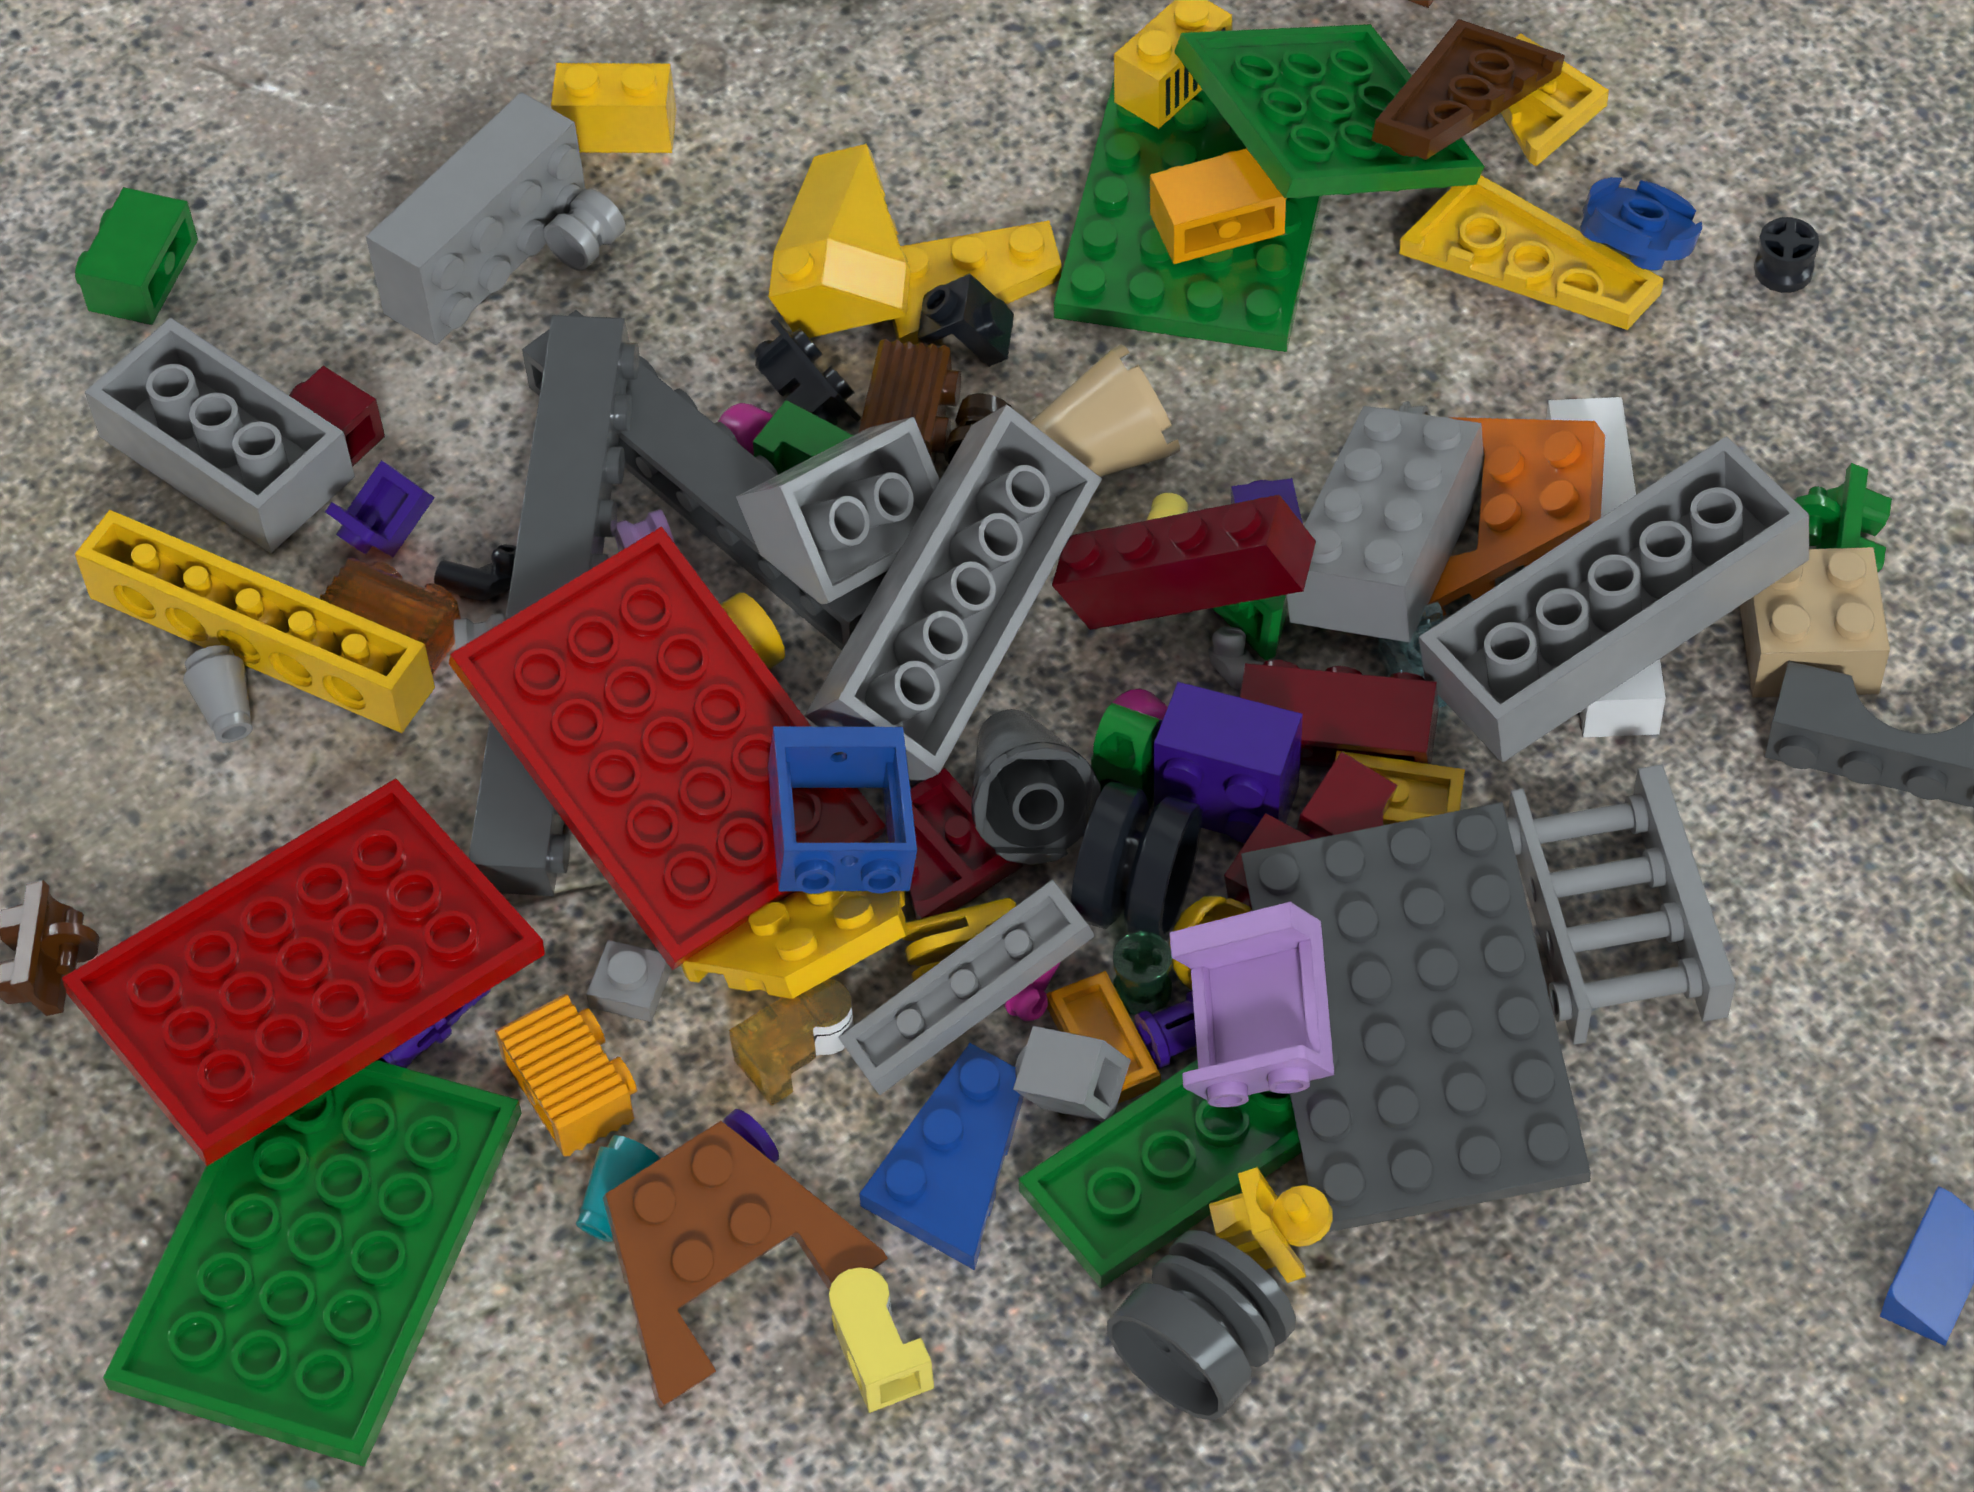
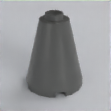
M1007 709L993 714L981 726L977 740L971 802L972 817L977 831L982 839L1007 861L1035 865L1057 861L1068 855L1067 848L1076 843L1082 836L1084 837L1095 803L1101 794L1100 783L1093 768L1084 757L1028 713L1016 709Z

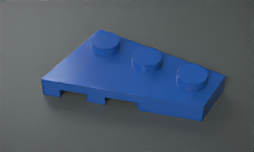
M969 1043L859 1193L861 1207L975 1270L988 1216L990 1217L995 1201L997 1182L1004 1158L1008 1155L1024 1096L1013 1090L1016 1082V1067Z

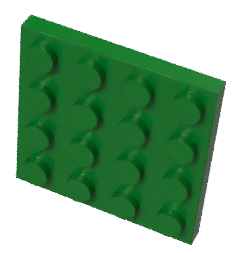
M1371 24L1181 33L1174 51L1284 198L1476 185L1485 166L1462 137L1427 160L1417 156L1408 157L1394 152L1391 147L1371 141L1376 119L1412 76Z

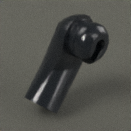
M510 544L498 546L491 553L492 563L481 568L442 560L434 576L435 589L478 601L489 600L510 590L516 546Z

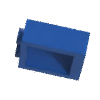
M773 726L768 775L778 891H802L809 894H818L826 891H869L877 894L891 891H910L917 845L903 727ZM843 752V754L835 755L834 753ZM792 788H882L888 843H797Z

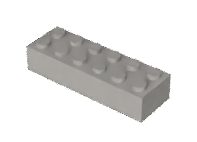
M1007 404L971 425L806 712L805 717L818 727H903L910 787L939 774L1102 478Z
M1726 436L1419 636L1424 678L1426 681L1437 682V692L1441 699L1503 763L1809 560V514Z

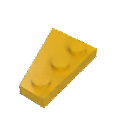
M1050 220L900 246L907 258L911 273L907 315L892 319L896 339L903 344L907 341L914 345L918 344V329L924 295L939 285H945L965 275L971 274L1006 305L1059 281L1062 274V264Z

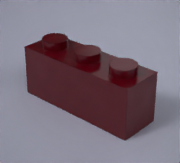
M1268 660L1262 665L1245 663L1240 698L1303 714L1300 765L1331 768L1335 762L1337 751L1431 764L1439 711L1437 682L1426 681L1422 676L1409 672H1396L1389 675V677L1363 675L1360 671L1346 666H1332L1325 671L1300 669L1297 665L1283 660Z

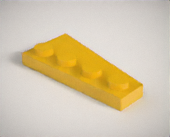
M1480 175L1476 185L1452 186L1400 238L1399 254L1625 330H1628L1662 293L1664 280L1662 277L1636 266L1630 259L1602 243L1587 239L1579 230Z

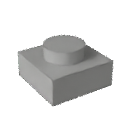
M608 940L586 994L589 1008L652 1022L672 969L658 951Z

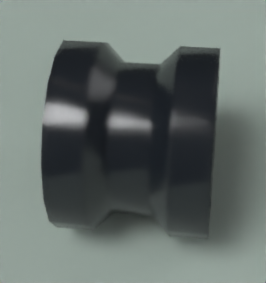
M1781 217L1767 223L1762 228L1759 236V251L1754 264L1756 278L1768 289L1780 293H1791L1803 289L1811 282L1814 273V259L1819 248L1818 233L1813 226L1804 220L1793 217Z

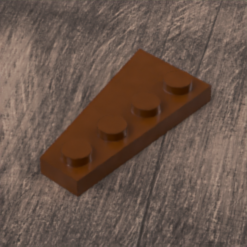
M1458 19L1376 119L1371 141L1391 147L1394 152L1408 157L1417 156L1427 160L1561 75L1565 55Z

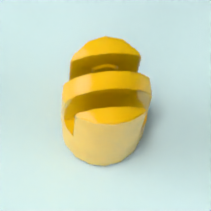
M1004 898L905 923L906 936L902 939L915 941L905 949L907 961L910 965L921 966L911 974L913 982L1016 907L1015 901L1012 898Z

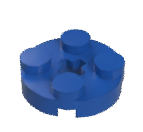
M1617 177L1605 178L1592 185L1583 207V220L1580 226V232L1587 239L1597 243H1606L1617 250L1629 254V259L1633 264L1646 270H1660L1665 261L1683 259L1694 251L1703 228L1702 221L1697 224L1692 221L1696 210L1680 195L1660 185L1640 180L1637 190L1619 188L1622 178Z

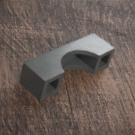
M1788 661L1771 725L1765 758L1781 761L1797 769L1810 768L1844 776L1859 784H1877L1910 792L1914 796L1926 800L1939 799L1974 808V713L1962 724L1946 731L1928 734L1906 732L1887 725L1867 710L1857 695L1851 675Z

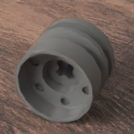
M1188 1230L1169 1248V1255L1159 1260L1152 1268V1283H1142L1136 1287L1108 1319L1107 1335L1116 1353L1131 1372L1155 1394L1175 1408L1196 1418L1215 1421L1228 1411L1251 1383L1252 1369L1250 1366L1260 1367L1268 1362L1274 1355L1275 1347L1283 1343L1294 1331L1296 1315L1288 1297L1279 1285L1250 1256L1228 1241L1208 1232Z

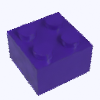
M1177 682L1154 742V807L1167 796L1199 804L1202 809L1201 828L1227 834L1232 839L1241 843L1247 842L1265 813L1286 824L1299 787L1303 714Z

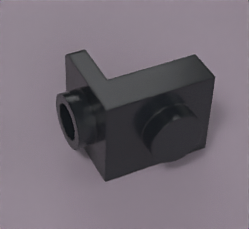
M968 274L945 285H939L924 295L918 337L924 343L930 344L953 334L990 367L1008 359L1014 313L975 277Z

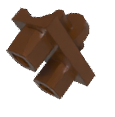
M44 880L26 884L23 904L0 911L1 940L13 951H16L15 959L0 962V999L6 1004L31 1002L44 1015L50 1016L63 1013L66 990L62 977L76 970L77 963L89 961L98 954L100 937L96 931L83 925L84 914L55 900L49 893L50 886Z

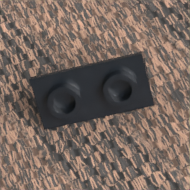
M774 317L770 322L779 331L780 335L774 341L767 340L762 342L755 349V366L759 372L767 378L782 397L800 383L801 385L784 400L803 408L836 426L838 423L837 417L846 410L858 422L861 416L847 401L855 393L854 390L832 365L824 372L815 361L823 353L800 327L790 334Z

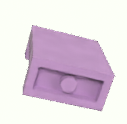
M1287 902L1170 932L1171 957L1189 967L1192 978L1198 1069L1182 1074L1183 1087L1208 1100V1104L1211 1106L1235 1107L1249 1101L1248 1095L1268 1090L1276 1093L1300 1092L1310 1087L1311 1080L1334 1075L1320 920L1295 904Z

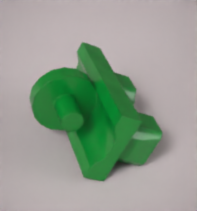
M1851 463L1846 469L1845 482L1828 490L1819 486L1809 489L1808 495L1797 497L1794 501L1809 514V546H1816V549L1874 547L1877 572H1879L1884 565L1886 547L1863 538L1860 534L1862 531L1876 536L1884 528L1890 516L1892 498L1866 488L1868 469Z

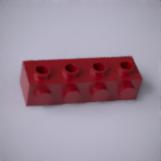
M1280 495L1262 497L1071 535L1061 552L1052 586L1090 630L1303 592L1316 540Z

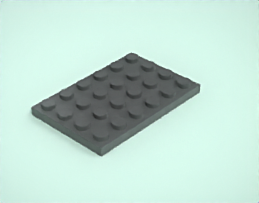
M1503 802L1241 853L1252 911L1291 902L1321 921L1334 1075L1311 1080L1309 1088L1300 1092L1290 1093L1308 1185L1322 1192L1332 1208L1333 1221L1328 1232L1591 1182L1590 1167Z

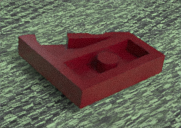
M943 768L939 774L924 780L910 789L917 845L910 895L916 920L955 911L1023 867L1022 863L1007 861L998 855L995 849L982 839L972 817V797L946 768Z

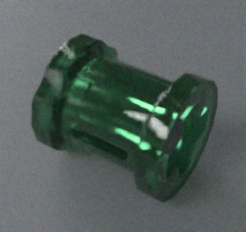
M1135 932L1126 935L1117 943L1113 950V968L1116 973L1113 985L1129 1014L1135 1016L1144 1010L1153 1014L1158 1010L1164 1009L1171 999L1172 982L1168 977L1172 968L1171 949L1164 939L1150 932Z

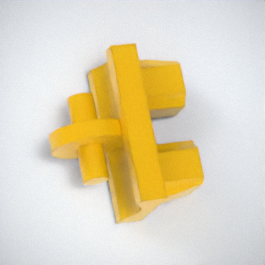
M1258 1167L1238 1173L1242 1193L1209 1204L1216 1236L1228 1241L1250 1256L1264 1270L1276 1267L1287 1283L1307 1277L1304 1265L1290 1245L1298 1247L1309 1246L1318 1242L1326 1235L1333 1221L1332 1208L1327 1198L1318 1189L1306 1185L1292 1187L1278 1197Z

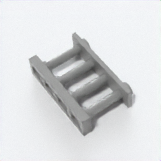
M1663 764L1637 769L1633 795L1626 796L1625 803L1533 819L1524 788L1511 790L1507 821L1517 863L1554 981L1549 984L1550 1003L1556 1021L1566 1020L1573 1045L1586 1043L1592 1009L1683 993L1687 999L1695 998L1702 1022L1727 1018L1736 982ZM1630 829L1632 834L1641 833L1646 847L1643 850L1642 857L1550 873L1541 844ZM1641 883H1648L1650 888L1659 887L1664 904H1661L1660 911L1572 927H1566L1558 898ZM1663 937L1666 938L1668 943L1677 942L1682 958L1678 962V967L1588 983L1583 982L1575 953Z

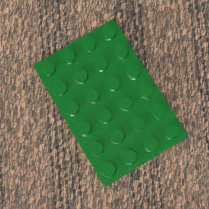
M1113 80L1054 300V318L1287 352L1322 196L1286 198L1284 235L1173 264L1150 215V174L1165 171L1171 167L1184 166L1221 156L1230 151H1239L1247 148L1203 89L1158 129L1114 102Z
M376 1060L209 1166H206L103 1376L108 1389L365 1467L522 1114L519 1100Z

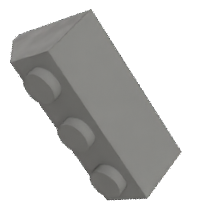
M910 417L867 428L736 496V499L760 555L822 605L834 601L889 570L940 479L915 418Z

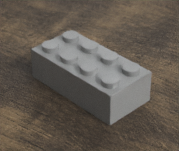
M520 92L366 236L384 315L431 343L438 345L453 329L461 327L469 318L470 313L492 292L500 290L508 280L509 275L529 256L537 254L546 243L544 228L558 214H568L570 212V203L586 189L574 121Z
M171 317L85 391L100 438L270 554L355 477L345 435L342 430Z
M1363 406L1304 524L1305 528L1316 540L1304 591L1287 594L1290 623L1411 642L1482 488L1484 451L1481 423L1396 411L1389 408Z

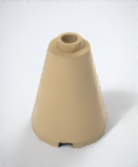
M1122 344L1111 349L1030 422L1099 477L1164 459L1180 451L1178 439L1168 444L1165 441L1162 431L1171 427L1172 424L1139 365L1127 370L1120 360L1130 353Z

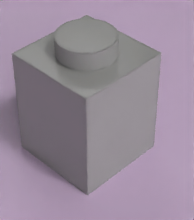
M1033 1026L1027 1046L1021 1050L1017 1058L1015 1069L1016 1082L1013 1090L1041 1109L1104 1122L1115 1114L1131 1060L1104 1040Z

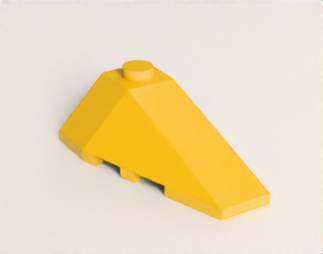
M867 144L814 156L774 250L768 297L792 332H795L800 327L809 338L907 315L911 270L907 258L901 250L897 238L898 231L889 213L884 198L886 194L872 152Z

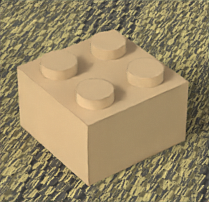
M1874 547L1809 549V560L1740 605L1752 698L1779 697L1788 661L1851 675L1857 695L1879 694L1890 647Z

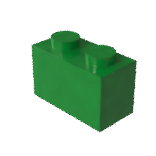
M123 187L113 207L106 209L103 213L99 232L89 250L81 253L76 264L75 279L81 287L88 311L153 325L198 241L188 201Z

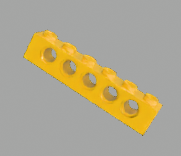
M109 510L75 552L78 566L91 599L206 648L214 645L229 646L233 649L234 655L243 660L245 666L399 733L404 732L435 688L424 643L115 511Z

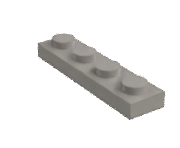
M1052 879L838 1038L871 1085L881 1095L1095 937V935Z

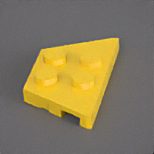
M796 891L778 902L767 903L750 914L747 922L685 960L681 965L685 977L692 982L699 983L709 972L722 974L729 988L743 991L763 990L768 995L793 999L905 937V916L902 911V907L905 905V892L891 891L877 894L869 891H826L818 894H809Z

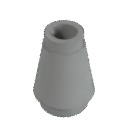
M225 645L209 646L196 651L185 661L186 673L183 677L184 684L211 730L214 731L217 741L230 743L245 738L252 732L253 727L250 721L251 716L243 660L234 655L232 648Z

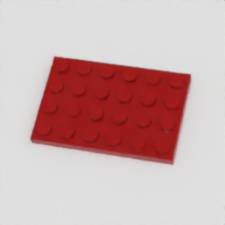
M662 526L450 653L449 665L672 970L747 922L749 915L767 903L778 902L794 892L778 891L768 763L773 726H812ZM792 788L797 843H870L883 834L886 825L858 788Z
M395 778L62 977V981L68 996L205 1165L209 1166L545 955L543 939Z

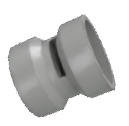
M584 189L570 203V212L568 214H558L544 228V238L551 251L560 261L573 269L585 270L599 256V247L601 245H611L625 231V221L617 206L608 197L594 189Z

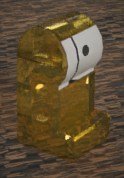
M829 978L793 999L783 997L729 1030L734 1061L771 1106L793 1093L792 1073L814 1060L819 1054H834L845 1048L838 1037L854 1026L852 998L848 989L843 984Z

